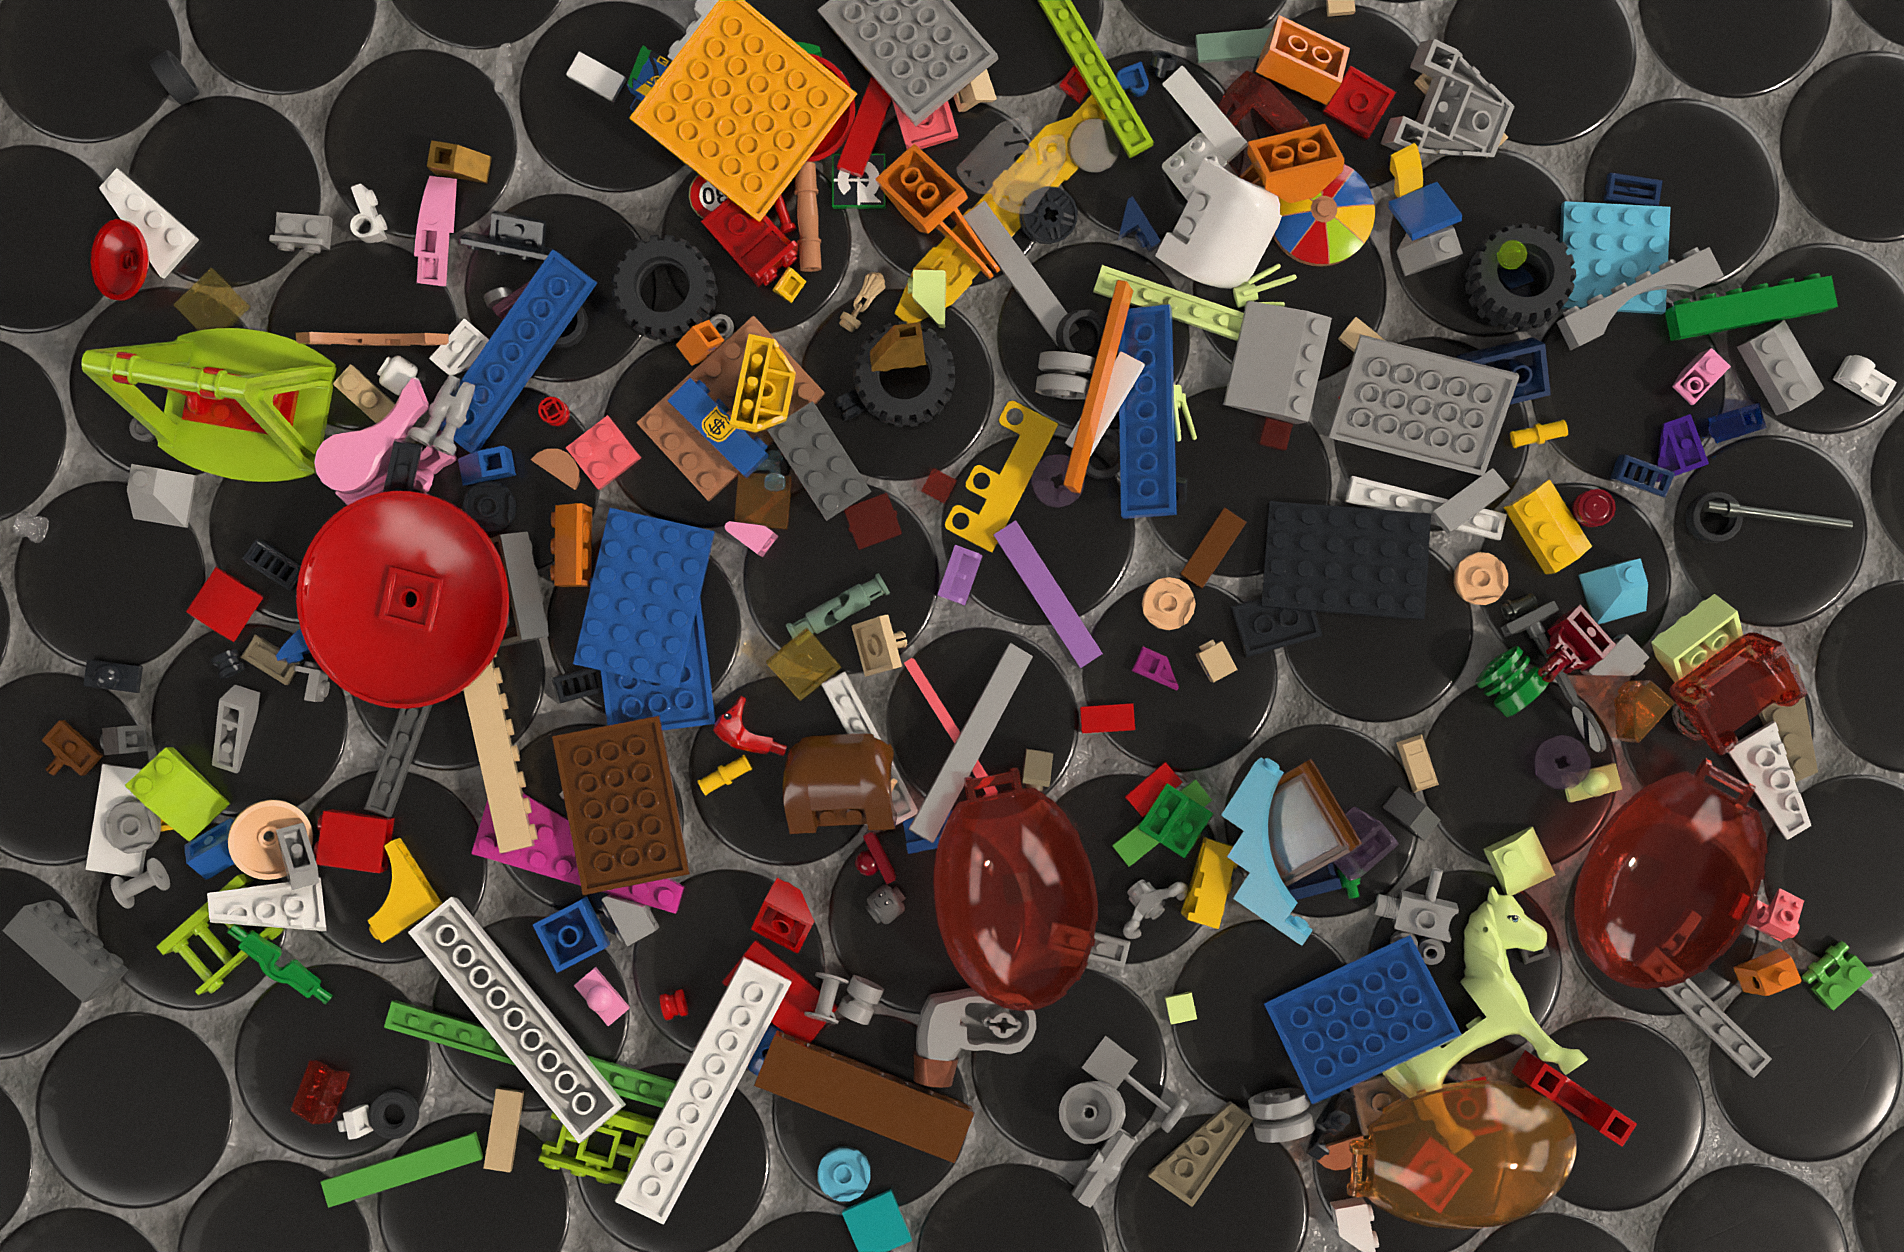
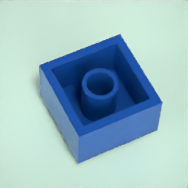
M588 897L533 924L557 973L605 949L611 944Z

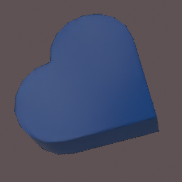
M1142 62L1122 68L1117 72L1116 78L1124 91L1129 90L1130 94L1136 97L1143 96L1147 92L1149 82Z

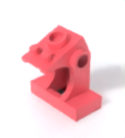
M1781 888L1777 890L1770 905L1745 893H1741L1730 917L1782 942V940L1787 938H1793L1798 933V920L1804 900Z

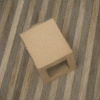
M1210 640L1199 646L1201 651L1196 653V656L1210 682H1215L1237 670L1222 641L1215 643L1214 640Z

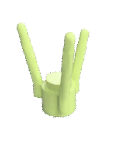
M1276 264L1251 277L1247 282H1243L1238 287L1233 288L1237 307L1244 306L1245 310L1247 301L1254 302V300H1258L1257 292L1293 281L1297 278L1296 275L1255 286L1252 283L1280 269L1281 265ZM1259 302L1282 307L1285 306L1284 302Z
M1174 385L1176 441H1181L1178 409L1181 407L1191 438L1196 440L1197 436L1186 403V394L1182 393L1181 385Z

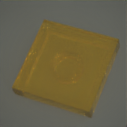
M212 268L174 304L199 331L230 328L251 307Z
M808 628L804 629L766 661L767 665L800 701L841 668L839 663Z

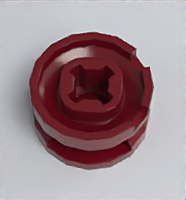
M1601 489L1583 492L1575 498L1572 505V514L1576 522L1588 528L1608 523L1613 518L1616 510L1615 501L1612 496Z

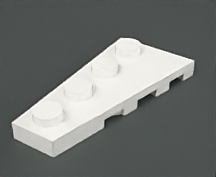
M116 168L99 187L119 218L130 221L141 231L148 246L149 261L160 277L165 279L199 241L194 234L121 170Z

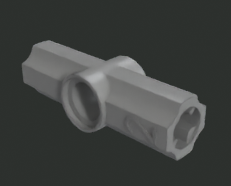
M1122 1128L1114 1136L1108 1138L1102 1148L1097 1149L1089 1159L1085 1173L1071 1194L1083 1205L1091 1208L1106 1184H1111L1121 1168V1162L1136 1142L1135 1138Z

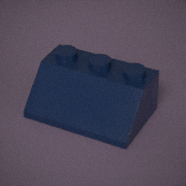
M1534 337L1456 355L1458 359L1518 373L1519 379L1510 405L1551 395L1545 344Z

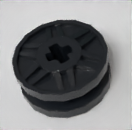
M1046 186L1033 191L1024 199L1019 209V222L1022 231L1030 240L1038 244L1050 245L1064 240L1073 232L1077 223L1078 210L1075 201L1068 192L1058 187ZM1051 211L1053 213V217H1051L1049 220H1045L1043 215L1046 214V212Z

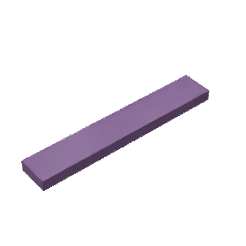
M1015 520L995 533L993 536L1078 666L1081 668L1103 654L1017 521Z

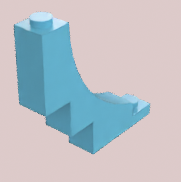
M1260 758L1254 763L1221 815L1244 831L1227 857L1250 872L1233 899L1302 946L1313 930L1309 928V924L1304 919L1290 915L1297 905V901L1289 893L1278 874L1271 855L1268 839L1269 809L1276 786L1284 772L1279 770V765L1268 758H1265V760Z

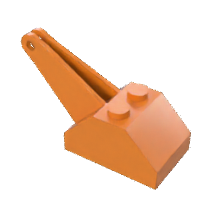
M1321 124L1249 141L1247 154L1252 164L1239 178L1264 187L1265 190L1277 195L1288 203H1294L1315 198L1343 172L1344 157L1326 124Z
M915 143L875 178L881 190L919 232L928 234L936 227L972 260L986 277L991 279L993 274L987 266L942 222L950 215L992 270L996 273L1000 271L998 265L990 257L957 208L968 198L964 189Z

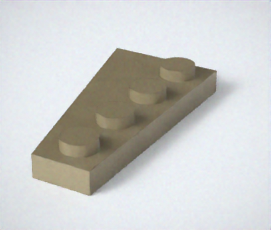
M1229 1101L1148 1172V1176L1193 1207L1248 1128L1253 1117Z

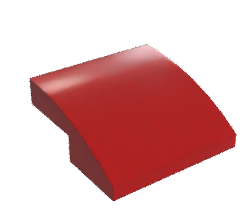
M215 567L186 612L234 642L264 596L240 583V580Z

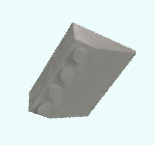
M1247 301L1223 405L1293 424L1308 422L1332 318L1305 310Z

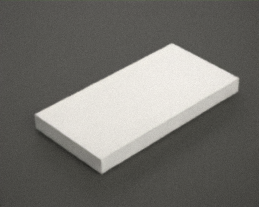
M111 764L102 765L86 870L136 877L143 873L146 850L140 853L127 854L114 848L105 835L104 825L114 806L124 801L139 800L124 785L142 769Z

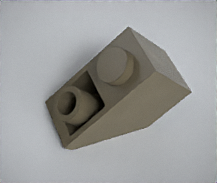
M1026 748L1021 781L1026 783L1025 787L1027 789L1042 791L1043 786H1050L1053 753Z

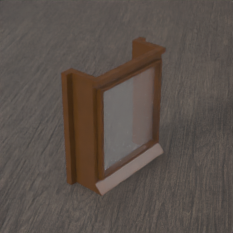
M1312 759L1282 775L1276 786L1269 809L1268 839L1275 867L1284 885L1288 886L1348 854L1354 848L1361 845L1362 842Z

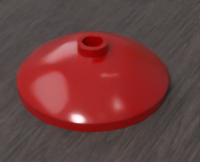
M115 219L107 222L96 235L91 252V270L95 284L104 296L112 300H127L140 290L146 280L149 269V251L146 240L136 225L127 220Z

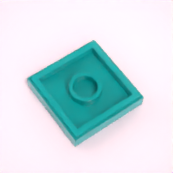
M891 1189L842 1210V1215L858 1252H888L912 1241V1236Z

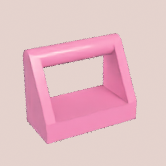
M730 521L725 524L727 532L761 557L765 555L778 537V535L762 525Z

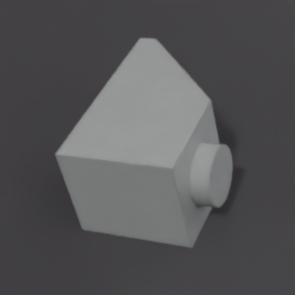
M1620 634L1612 640L1616 646L1603 660L1580 672L1583 675L1635 676L1644 669V662L1649 656L1627 634Z
M304 823L277 829L276 833L291 890L319 883L318 867Z

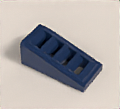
M1620 454L1610 479L1666 498L1675 472L1626 454ZM1628 463H1629V464H1630L1629 469H1628V471H1627L1626 476L1624 477V473H1625L1626 468H1627ZM1637 467H1641L1637 480L1634 481L1633 477ZM1650 470L1652 471V473L1650 475L1647 485H1645L1643 483L1645 481L1648 471ZM1662 474L1658 489L1653 488L1658 475Z

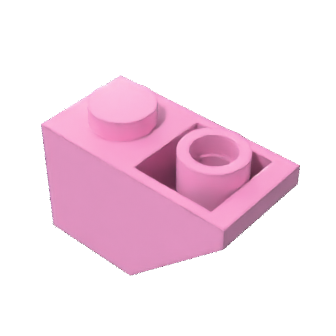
M1710 348L1699 353L1681 371L1673 388L1691 405H1694L1731 366Z

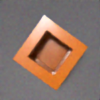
M707 320L692 326L676 346L691 366L707 359L725 340L713 324Z

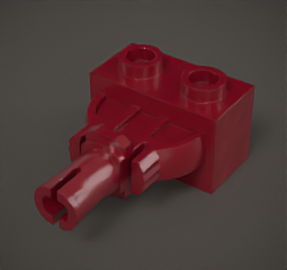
M1578 605L1559 617L1547 630L1551 637L1550 647L1546 650V653L1548 655L1552 652L1554 653L1547 658L1548 661L1538 670V674L1541 677L1547 672L1542 679L1545 682H1552L1562 669H1564L1563 672L1566 674L1571 673L1574 669L1584 671L1603 660L1616 644L1581 605Z

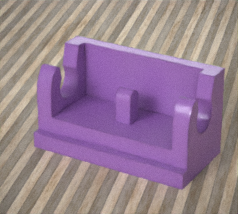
M955 545L937 596L965 606L982 555Z

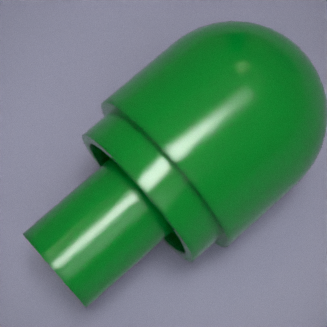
M1343 861L1337 867V875L1341 886L1347 889L1349 899L1359 897L1357 885L1360 884L1361 878L1358 867L1351 861Z

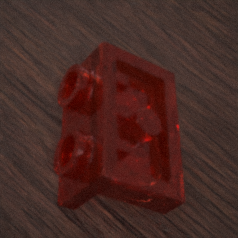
M318 1060L309 1061L291 1111L311 1124L331 1123L337 1112V1107L346 1088L350 1073L334 1071Z

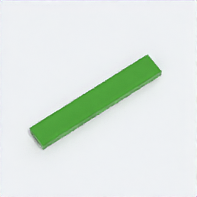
M473 1132L321 1181V1185L329 1208L482 1160L484 1156L477 1133Z

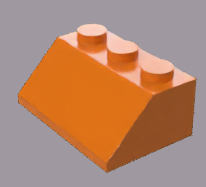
M1279 15L1260 54L1256 72L1287 86L1289 89L1298 91L1313 100L1327 105L1342 83L1350 48Z
M582 503L555 505V512L551 514L552 528H555V538L551 539V553L555 554V565H551L550 569L551 580L554 581V586L590 587V578H592V508Z

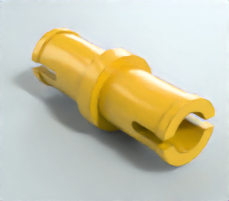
M1565 420L1545 425L1537 423L1532 428L1511 431L1510 440L1513 448L1532 443L1540 445L1544 444L1545 440L1566 437L1568 435V428Z
M742 755V757L726 766H718L717 771L697 781L706 796L724 784L730 785L732 783L731 780L749 770L751 771L752 767L745 755Z

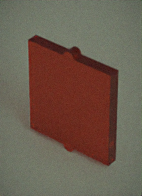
M887 493L844 509L850 525L849 531L853 533L859 550L902 534L896 518L897 511L893 510Z

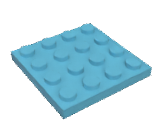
M1563 202L1561 204L1560 243L1564 242L1567 245V255L1571 254L1574 258L1575 263L1571 268L1576 269V278L1573 281L1575 285L1573 292L1561 309H1571L1578 305L1581 310L1588 306V300L1600 294L1604 298L1612 295L1611 289L1626 282L1627 286L1636 283L1635 277L1649 270L1652 275L1659 272L1658 266L1668 262L1670 207ZM1654 290L1636 295L1629 299L1617 312L1663 314L1666 312L1667 290Z

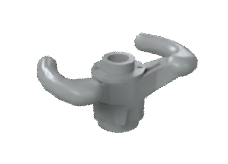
M1144 880L1135 883L1127 892L1130 896L1129 900L1135 906L1132 919L1124 926V936L1128 939L1140 937L1141 931L1138 927L1143 917L1145 919L1150 917L1155 919L1160 916L1165 910L1163 906L1167 898L1176 896L1177 899L1184 900L1188 893L1187 885L1183 882H1176L1169 888L1155 890L1149 882L1146 883Z

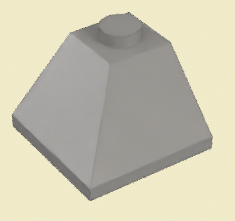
M131 464L127 493L133 519L188 528L197 476Z

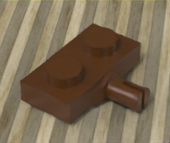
M59 720L42 739L51 748L56 757L45 768L51 775H56L63 765L72 767L80 776L86 775L103 756L65 720Z

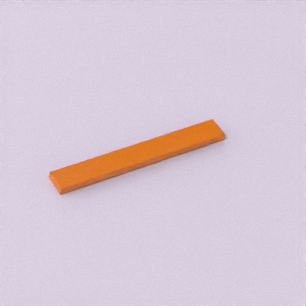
M1118 280L1116 282L1063 484L1074 493L1081 492L1129 310L1133 289L1127 281Z

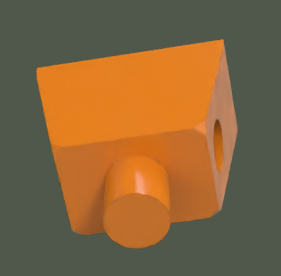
M1781 948L1733 967L1741 988L1746 993L1769 996L1801 983V978L1792 957Z

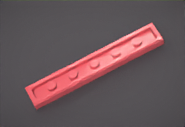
M909 659L904 662L905 666L955 743L961 732L915 659ZM977 760L972 772L990 799L997 795L998 791Z

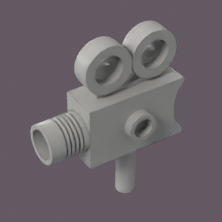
M1432 868L1425 895L1401 890L1398 899L1378 894L1374 907V915L1393 919L1394 929L1398 930L1391 936L1390 944L1411 935L1425 964L1429 965L1437 964L1444 958L1445 949L1442 941L1451 942V936L1448 931L1452 917L1459 912L1457 903L1436 898L1443 870L1438 868ZM1415 934L1425 937H1423L1419 940V942H1417ZM1428 949L1436 950L1434 955H1428L1426 952Z

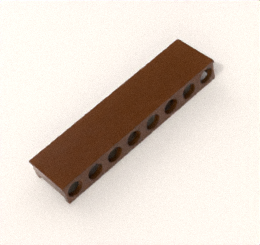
M778 1030L774 1034L754 1084L758 1088L952 1163H955L975 1114L971 1105Z

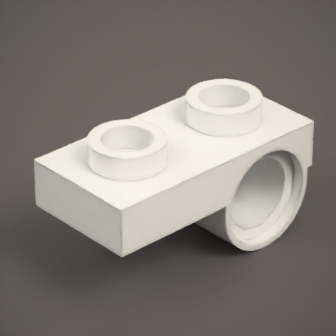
M362 184L351 187L360 214H357L351 220V231L366 243H378L386 240L387 237L384 230H387V225L382 215H378L375 206L378 205V201L374 192L368 190ZM367 223H371L369 232L362 234V227Z
M1859 355L1847 356L1833 378L1834 381L1877 406L1884 405L1897 383L1875 370V364L1871 360Z

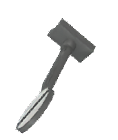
M1552 601L1500 628L1505 637L1526 630L1530 638L1534 639L1547 662V658L1554 652L1549 655L1546 653L1550 643L1544 634L1546 631L1541 622L1559 611L1555 601ZM1562 669L1555 679L1565 698L1572 705L1574 721L1588 745L1595 752L1601 753L1606 749V741L1602 730L1591 712L1579 702L1567 674L1563 672L1564 669Z

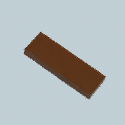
M1223 508L1180 572V575L1202 589L1247 522L1228 509Z

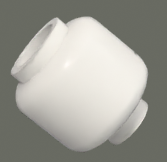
M401 356L388 357L377 373L380 376L379 383L396 395L401 394V391L411 378L419 380L416 378L418 373L417 367Z

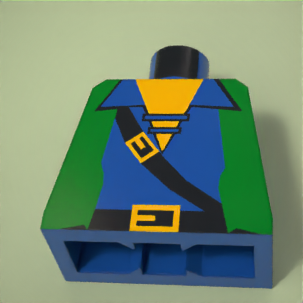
M642 46L627 83L630 92L636 96L630 106L632 111L636 110L671 64L670 61L645 46Z

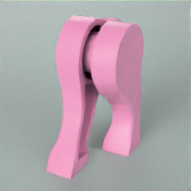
M411 378L401 391L398 401L390 413L377 424L360 431L332 435L323 441L318 448L314 462L317 475L325 485L333 490H337L335 492L336 495L347 505L369 495L383 492L394 440H405L417 419L429 410V403L420 381ZM441 430L437 432L436 437L441 435ZM427 446L420 456L413 490L416 489L426 494L432 485L434 474H437L443 467L456 462V454L454 453L453 456H450Z

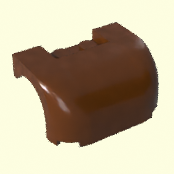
M862 733L810 736L802 738L800 742L793 745L789 749L783 775V802L790 834L816 833L818 826L867 824L868 830L895 829L898 816L893 806L891 794V767L894 757L891 744H886L884 741L874 738V734Z

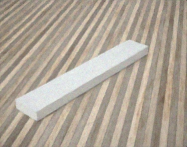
M1351 476L1344 502L1369 509L1431 514L1447 502L1448 499ZM1482 509L1455 530L1501 540L1507 514ZM1431 515V524L1440 526Z
M846 672L822 683L847 734H874V738L880 739ZM892 761L891 780L894 778L897 780V783L891 794L893 806L898 816L897 825L916 815L918 809Z

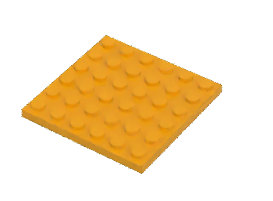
M719 0L629 119L756 221L760 222L857 93L745 0Z

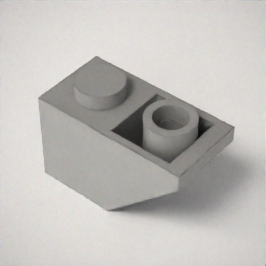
M610 894L602 899L604 902L602 909L608 919H613L617 926L614 930L618 939L621 942L625 941L627 946L659 928L648 905Z

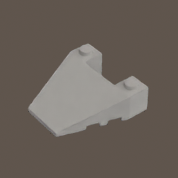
M1436 39L1423 41L1418 46L1410 68L1431 77L1432 81L1417 119L1413 121L1405 116L1390 118L1380 144L1400 151L1415 143L1418 146L1419 154L1494 157L1514 105L1492 83L1489 84L1479 75L1480 72L1474 66L1471 67L1462 58L1463 55L1457 49Z

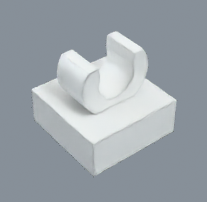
M360 1105L344 1112V1120L337 1121L339 1132L347 1131L348 1139H356L373 1131L369 1121V1105Z

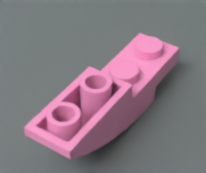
M429 176L422 198L415 239L414 256H418L417 283L446 286L449 233H454L457 179Z

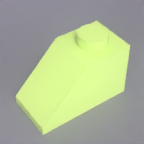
M913 270V277H908V293H912L913 300L939 328H945L946 271Z

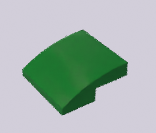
M1167 783L1138 828L1186 859L1214 816V813Z

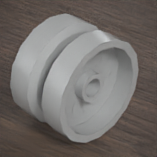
M1048 351L1040 353L1038 368L1048 374H1042L1037 377L1035 392L1062 399L1086 400L1091 381L1087 378L1092 377L1096 358L1071 352Z
M1088 1081L1070 1088L1062 1097L1059 1106V1119L1064 1131L1073 1140L1083 1144H1095L1114 1136L1122 1127L1126 1116L1125 1103L1121 1094L1112 1085L1103 1081ZM1091 1108L1093 1109L1094 1114H1091V1112H1090V1109H1091Z
M1274 1089L1259 1093L1248 1100L1251 1115L1258 1118L1253 1124L1258 1141L1275 1143L1295 1140L1309 1135L1315 1129L1312 1115L1305 1111L1310 1105L1305 1089Z

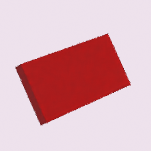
M755 940L742 958L745 957L792 982L771 1022L784 1033L811 1043L826 1022L807 1017L804 1013H815L820 990L758 940ZM742 958L723 980L722 983L724 985H729ZM834 1002L833 1008H832V1012H833V1013H834V1012L838 1009V1007H839V1005L836 1004L835 1002Z

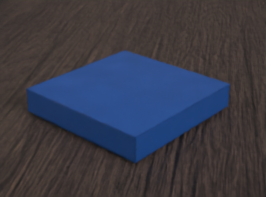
M1438 182L1388 201L1390 211L1412 241L1462 221L1461 212Z

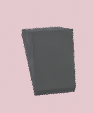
M1400 787L1396 788L1382 806L1385 811L1423 841L1441 821L1425 804Z

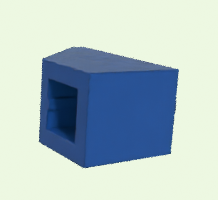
M505 446L476 451L458 459L463 485L516 476L512 451Z

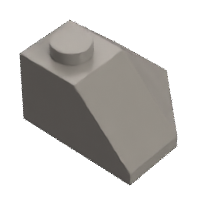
M1452 225L1413 241L1406 233L1396 251L1404 277L1455 261L1463 254L1455 228Z

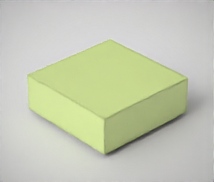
M1191 991L1165 997L1170 1024L1197 1019Z

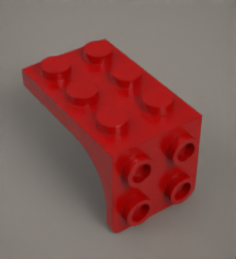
M729 198L701 221L702 225L757 287L762 284L765 286L769 285L778 276L776 273L782 266L786 269L797 259L798 244L795 241L791 242L766 214L758 222Z

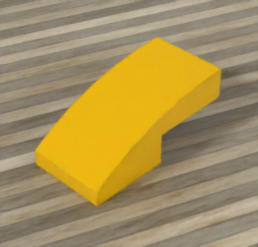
M1415 143L1391 155L1390 171L1395 177L1394 193L1397 197L1423 188L1421 158L1418 146Z

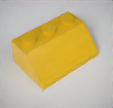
M1550 479L1503 507L1545 574H1553L1579 559L1592 547Z

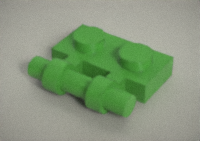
M1840 941L1834 947L1830 946L1825 951L1826 954L1818 962H1812L1807 967L1808 971L1801 976L1808 984L1812 983L1815 979L1819 981L1811 989L1828 1009L1833 1011L1873 976L1856 955L1849 954L1844 959L1843 954L1849 947L1843 941ZM1834 963L1836 967L1826 975L1825 970Z

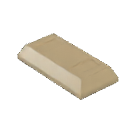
M1422 734L1396 742L1413 793L1439 785Z

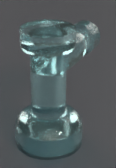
M770 450L767 453L769 457L754 472L770 469V474L764 479V487L770 491H780L786 487L785 477L780 474L783 454L780 450Z

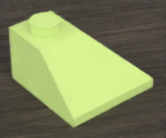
M1529 827L1484 848V852L1505 895L1512 896L1555 876L1533 827Z

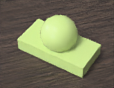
M1615 763L1561 776L1568 802L1598 797L1606 793L1622 790Z

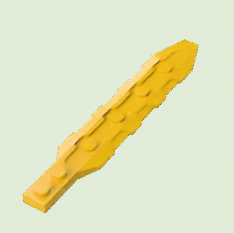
M1091 95L1071 117L1046 125L1028 144L1029 148L1008 170H1004L993 182L992 188L972 209L985 200L1012 237L1021 228L1019 209L1024 199L1033 191L1046 186L1059 187L1064 180L1067 181L1085 162L1090 137L1106 121V117L1094 96ZM969 208V209L963 214V216L966 215L968 212H970L972 209ZM956 225L952 232L986 265L987 263L979 255L958 225ZM947 237L937 247H933L913 269L946 271L945 308L952 305L972 284L973 278L981 271ZM907 283L895 314L902 321H907V324L917 323L929 316L913 300L912 293H908Z

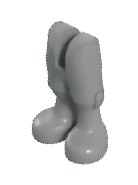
M449 375L440 388L434 402L429 406V415L431 416L429 421L422 428L412 427L407 436L425 446L433 447L439 452L453 456L456 452L454 435L456 429L466 422V414L474 394L475 385L464 382L459 388L460 379ZM446 418V425L441 435L436 437L441 423Z

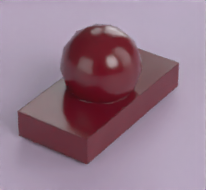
M871 830L865 833L863 838L869 849L863 850L857 855L855 859L856 869L865 876L874 875L880 870L886 884L895 881L897 875L875 832Z

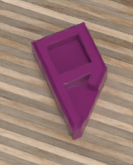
M1142 646L1131 671L1177 691L1179 686L1173 675L1168 658Z

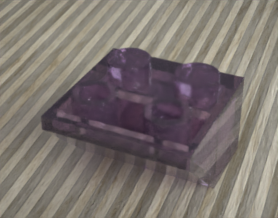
M1355 806L1345 813V816L1362 844L1348 854L1333 861L1349 881L1362 877L1399 845L1382 822ZM1329 828L1315 839L1325 852L1338 846Z

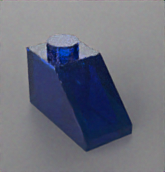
M1759 403L1708 418V430L1716 443L1767 428Z

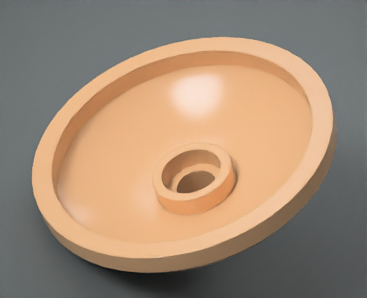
M265 800L250 805L236 817L229 830L228 849L232 860L241 871L254 878L271 880L287 876L276 830L304 823L312 848L313 832L309 820L299 808L285 801ZM266 832H273L272 838H263Z

